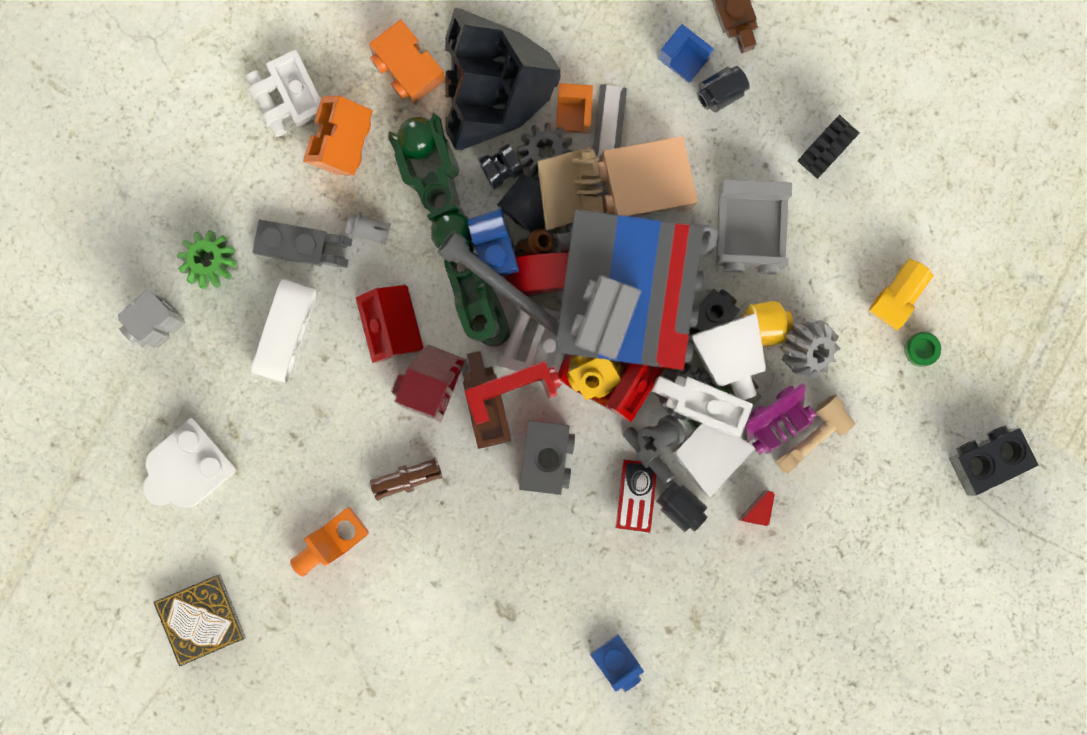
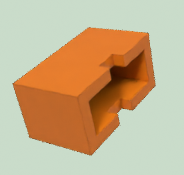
M400 19L369 43L373 54L369 59L381 74L387 71L394 81L391 83V86L402 100L408 97L413 105H415L443 83L445 76L444 71L427 50L420 54V47L417 44L418 39Z
M340 95L322 96L314 123L320 125L317 136L310 135L303 162L335 175H355L356 169L362 160L361 151L365 137L371 128L370 119L373 110Z

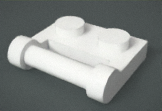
M516 306L515 311H517V315L503 356L499 355L496 365L517 372L546 361L547 367L554 366L558 373L565 354L555 353L557 337L540 324H538L526 362L516 360L530 319L528 314ZM543 308L560 322L561 313Z

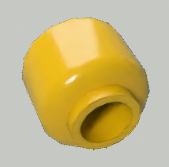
M777 301L751 304L746 308L745 314L740 316L741 318L749 314H756L762 348L783 344L787 340L785 335L792 330L793 317L789 310L785 311L781 303Z

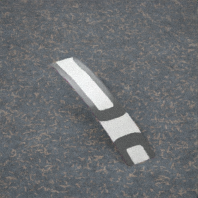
M600 85L593 143L595 156L600 157L605 150L620 148L626 87ZM603 182L595 183L596 186L603 188V192L597 193V195H602V197L606 195Z

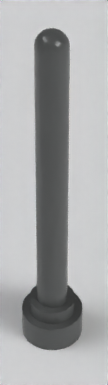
M456 231L451 232L437 251L440 256L448 262H461L549 332L558 337L559 321L472 254L469 251V246L465 244L466 239Z

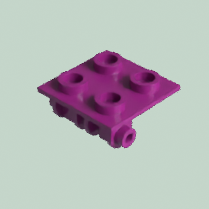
M804 383L796 388L793 385L785 388L776 396L777 401L768 407L761 405L750 412L745 424L746 441L749 443L753 439L756 440L752 443V446L759 455L764 452L768 454L781 445L780 440L772 429L784 443L787 441L784 432L777 423L781 422L792 437L796 433L791 424L798 433L813 424L812 420L817 417L815 411L809 405L805 408L803 407L805 400Z

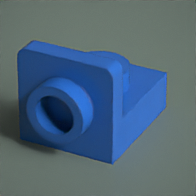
M616 634L590 653V656L615 692L621 688L626 692L641 681L639 675L644 670L619 634Z

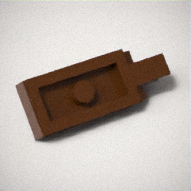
M712 0L723 34L726 33L728 38L736 37L741 54L754 50L757 43L753 30H756L758 25L751 1Z
M480 351L467 354L471 371L462 373L464 391L497 379L493 366L484 368ZM501 395L483 401L490 421L480 425H476L467 401L478 449L512 441Z

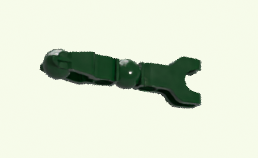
M434 112L430 120L422 117L408 118L400 125L397 134L389 131L388 140L395 151L394 156L403 182L418 192L424 208L430 212L427 217L428 220L433 222L431 225V239L436 248L439 249L446 237L451 232L456 231L466 239L465 244L469 246V251L478 258V255L474 253L476 247L472 242L469 230V218L464 214L463 209L459 207L460 201L454 178L459 174V166L450 143L445 137L441 118ZM437 149L442 162L441 166L436 169V172H429L422 179L417 177L410 159H427ZM446 193V203L440 208H435L434 203L437 196ZM444 259L445 269L455 297L456 311L466 335L473 340L492 347L503 344L510 335V327L503 307L492 286L469 268L459 272L457 269L458 263L454 261L448 262ZM498 324H499L500 330H499L498 335L495 336V337H492V336H494V335L496 334V332H497V330H498Z

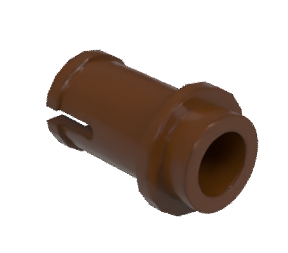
M534 230L529 234L528 238L517 242L515 252L524 251L518 257L549 254L553 248V238L545 230Z

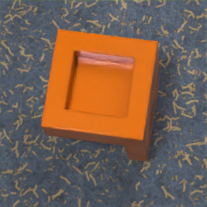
M559 83L556 129L562 127L564 132L589 134L593 85Z

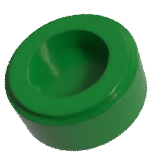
M929 332L914 334L905 344V356L915 366L925 367L932 365L941 355L940 341Z

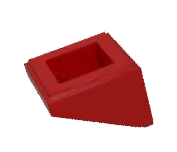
M763 491L741 515L738 521L768 526L775 497L774 492Z

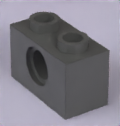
M528 420L519 490L561 495L562 488L569 489L571 468H565L566 454H573L575 434L569 433L570 425ZM546 448L553 449L558 455L556 466L549 469L542 467L538 462V454Z

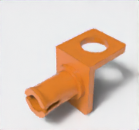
M347 507L322 528L304 538L308 546L290 560L291 567L298 575L304 577L318 564L322 563L323 566H327L344 555L368 536L369 531L352 508ZM341 521H349L354 525L355 535L352 539H344L338 533V525Z

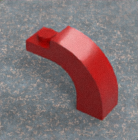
M569 253L516 257L520 271L503 276V278L526 296L564 292Z

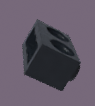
M1004 425L988 432L987 436L989 439L977 444L976 440H972L956 448L958 454L950 457L949 460L967 495L977 496L1039 466L1021 428L1008 430L1007 426ZM1005 442L1009 443L1013 448V456L1008 461L1001 454V448ZM974 457L979 458L983 464V469L977 476L970 469V462Z

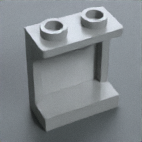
M736 179L722 180L719 185L716 266H724V271L745 272V267L758 268V273L779 274V269H784L788 266L789 258H786L788 200L792 196V183Z

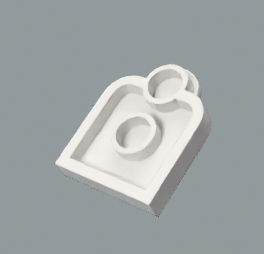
M191 417L148 454L145 467L149 476L144 482L143 493L145 498L156 506H164L172 502L174 505L182 508L193 507L199 504L238 469L199 422Z

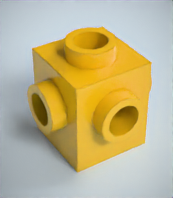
M572 355L567 378L575 392L580 390L585 400L594 396L601 398L612 392L614 387L619 384L624 374V368L620 361Z

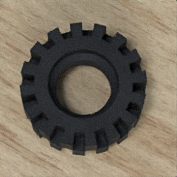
M839 114L803 153L798 162L818 179L860 132Z

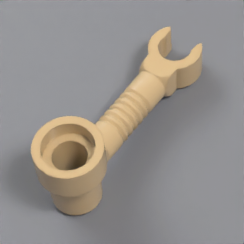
M837 394L830 396L816 408L815 412L823 421L817 430H814L804 441H801L796 447H793L776 460V465L783 473L786 472L788 474L796 468L814 447L816 448L819 443H822L834 431L841 436L856 424L845 411V404Z

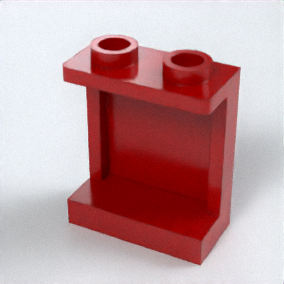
M569 354L562 362L557 374L559 380L573 390L567 378L570 359L572 358V355ZM620 361L624 368V374L619 384L608 395L601 398L594 396L590 400L632 423L652 390L656 378L660 377L665 367Z
M546 361L465 390L464 393L476 425L490 421L483 401L534 382H542L548 399L556 397L558 395L556 389L561 387V383L555 367L548 368Z

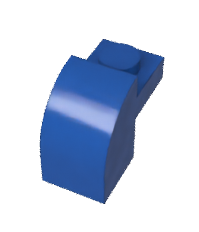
M502 208L469 218V230L478 258L502 277L519 272L513 250L515 247Z

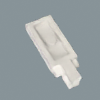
M677 376L675 383L658 377L651 390L668 398L665 406L673 409L674 412L737 438L741 437L753 404L689 377L685 379Z

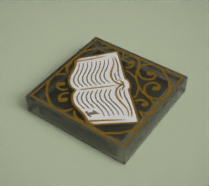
M221 574L153 602L179 667L246 639Z

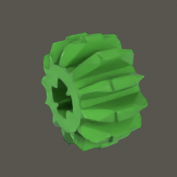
M208 230L204 239L199 232H194V244L188 240L182 242L188 251L187 253L179 252L177 258L187 262L180 265L178 269L183 274L189 273L186 281L190 284L198 281L200 288L207 289L211 281L214 287L219 288L221 287L219 278L221 275L228 280L232 278V275L226 271L227 267H237V262L229 259L230 256L236 253V250L233 246L226 247L228 239L224 235L216 239L215 232ZM206 253L214 257V260L209 259L212 264L208 267L201 263V260L205 261L203 256Z

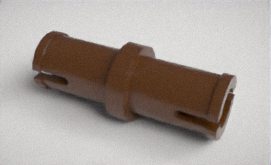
M436 457L408 468L406 465L400 466L397 472L371 479L370 485L373 494L376 493L375 499L379 501L382 498L402 491L410 493L414 491L416 486L442 479V472L439 464L437 465Z

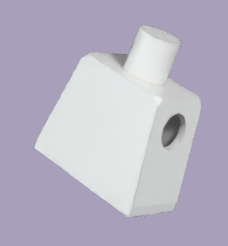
M749 314L688 336L689 340L694 342L693 348L715 386L720 387L731 383L735 397L742 400L757 395L751 376L765 371L766 366L756 314Z
M678 419L684 428L685 438L672 454L699 490L706 497H711L755 448L741 438L734 437L703 423L696 427L689 420Z

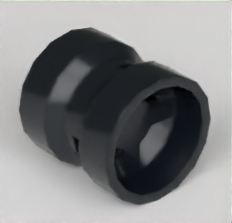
M509 144L500 147L498 153L493 156L485 155L478 159L493 189L502 186L504 180L510 177L517 178L522 173L524 174L522 166Z

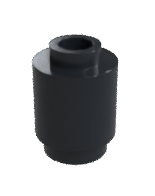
M739 66L726 67L699 83L697 97L704 109H711L717 113L745 95V91L750 88L747 76Z
M675 481L656 500L662 507L660 511L683 532H686L689 528L695 532L708 518L704 513L707 506L684 485L680 487Z

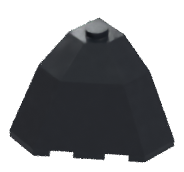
M454 8L445 37V51L451 54V70L445 71V97L452 98L449 115L445 117V131L454 149L462 151L522 127L550 101L554 88L560 82L561 70L548 51L522 33L463 9Z

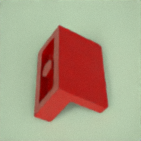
M407 285L375 288L355 297L372 363L383 362L398 355L423 350Z

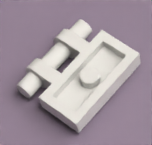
M296 49L266 63L271 74L270 77L262 80L258 71H252L246 75L251 86L249 92L252 98L258 101L264 113L262 119L267 127H271L275 137L282 136L287 132L283 120L290 115L297 127L315 119L321 100ZM276 89L279 90L285 102L275 107L270 96L271 91Z

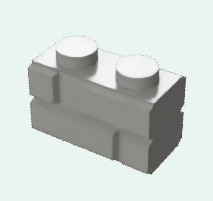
M599 275L597 282L590 280L583 297L584 301L589 302L584 316L577 314L570 333L576 336L574 345L616 360L641 290Z
M147 290L134 300V306L129 304L118 314V320L123 324L119 330L131 343L135 344L137 342L141 347L148 344L159 348L170 338V332L174 334L185 324V319L167 299Z

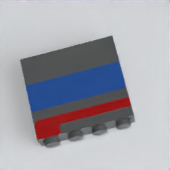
M575 209L555 353L684 370L685 362H691L694 346L693 341H688L690 327H696L699 306H693L695 291L701 292L704 271L698 270L700 256L706 257L709 243V235H703L704 227ZM599 275L641 290L616 360L574 345L576 336L570 334L577 314L584 316L589 302L584 301L583 297L589 281L597 282Z

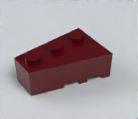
M428 344L409 365L405 375L398 374L391 394L396 396L394 402L405 409L442 422L466 359Z

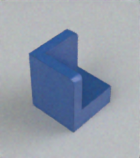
M681 24L660 50L658 59L685 81L691 82L711 58L714 49L685 25Z

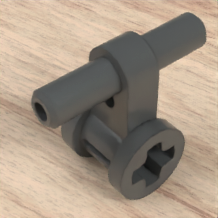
M666 415L659 419L657 425L654 427L646 426L639 433L634 427L627 428L623 433V437L638 453L637 458L645 468L650 467L665 485L672 483L675 480V475L660 457L666 447H675L684 441L685 432L680 421L671 415Z

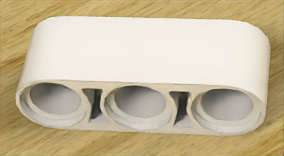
M281 280L254 357L252 374L284 384L287 383L315 303L316 289L289 280Z

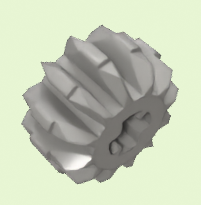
M804 318L801 324L793 323L792 332L785 335L786 343L779 347L785 353L782 361L792 369V372L799 376L803 375L817 378L820 372L828 373V364L836 362L833 357L834 353L841 349L836 343L839 335L832 330V327L826 322L811 318Z

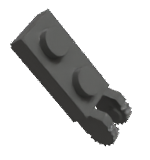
M259 219L252 253L316 266L324 264L347 268L348 259L337 255H324L325 245L332 244L343 248L351 247L353 239L346 236L328 234L322 230Z

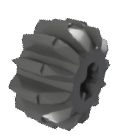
M545 123L544 132H540L539 128L533 125L531 126L533 137L525 133L521 135V140L525 145L517 146V154L524 156L519 160L522 167L530 166L527 172L530 178L539 171L537 161L543 160L540 157V147H543V150H545V146L551 147L552 157L573 151L567 149L572 144V138L566 137L561 139L564 133L562 127L557 128L554 133H551L550 123Z

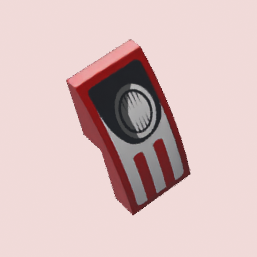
M623 459L615 528L651 533L657 475L650 467L645 468L640 461Z

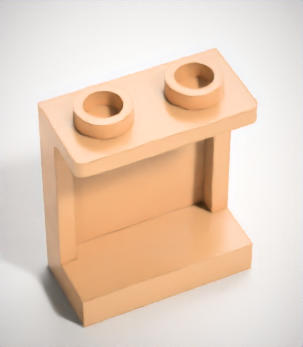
M683 136L605 150L599 157L600 175L598 176L602 179L599 183L603 182L606 193L602 197L605 214L637 217L677 209L680 212L690 210L698 203Z

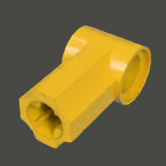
M911 258L908 259L889 287L886 286L881 291L868 311L898 331L914 311V303L934 274L921 262Z

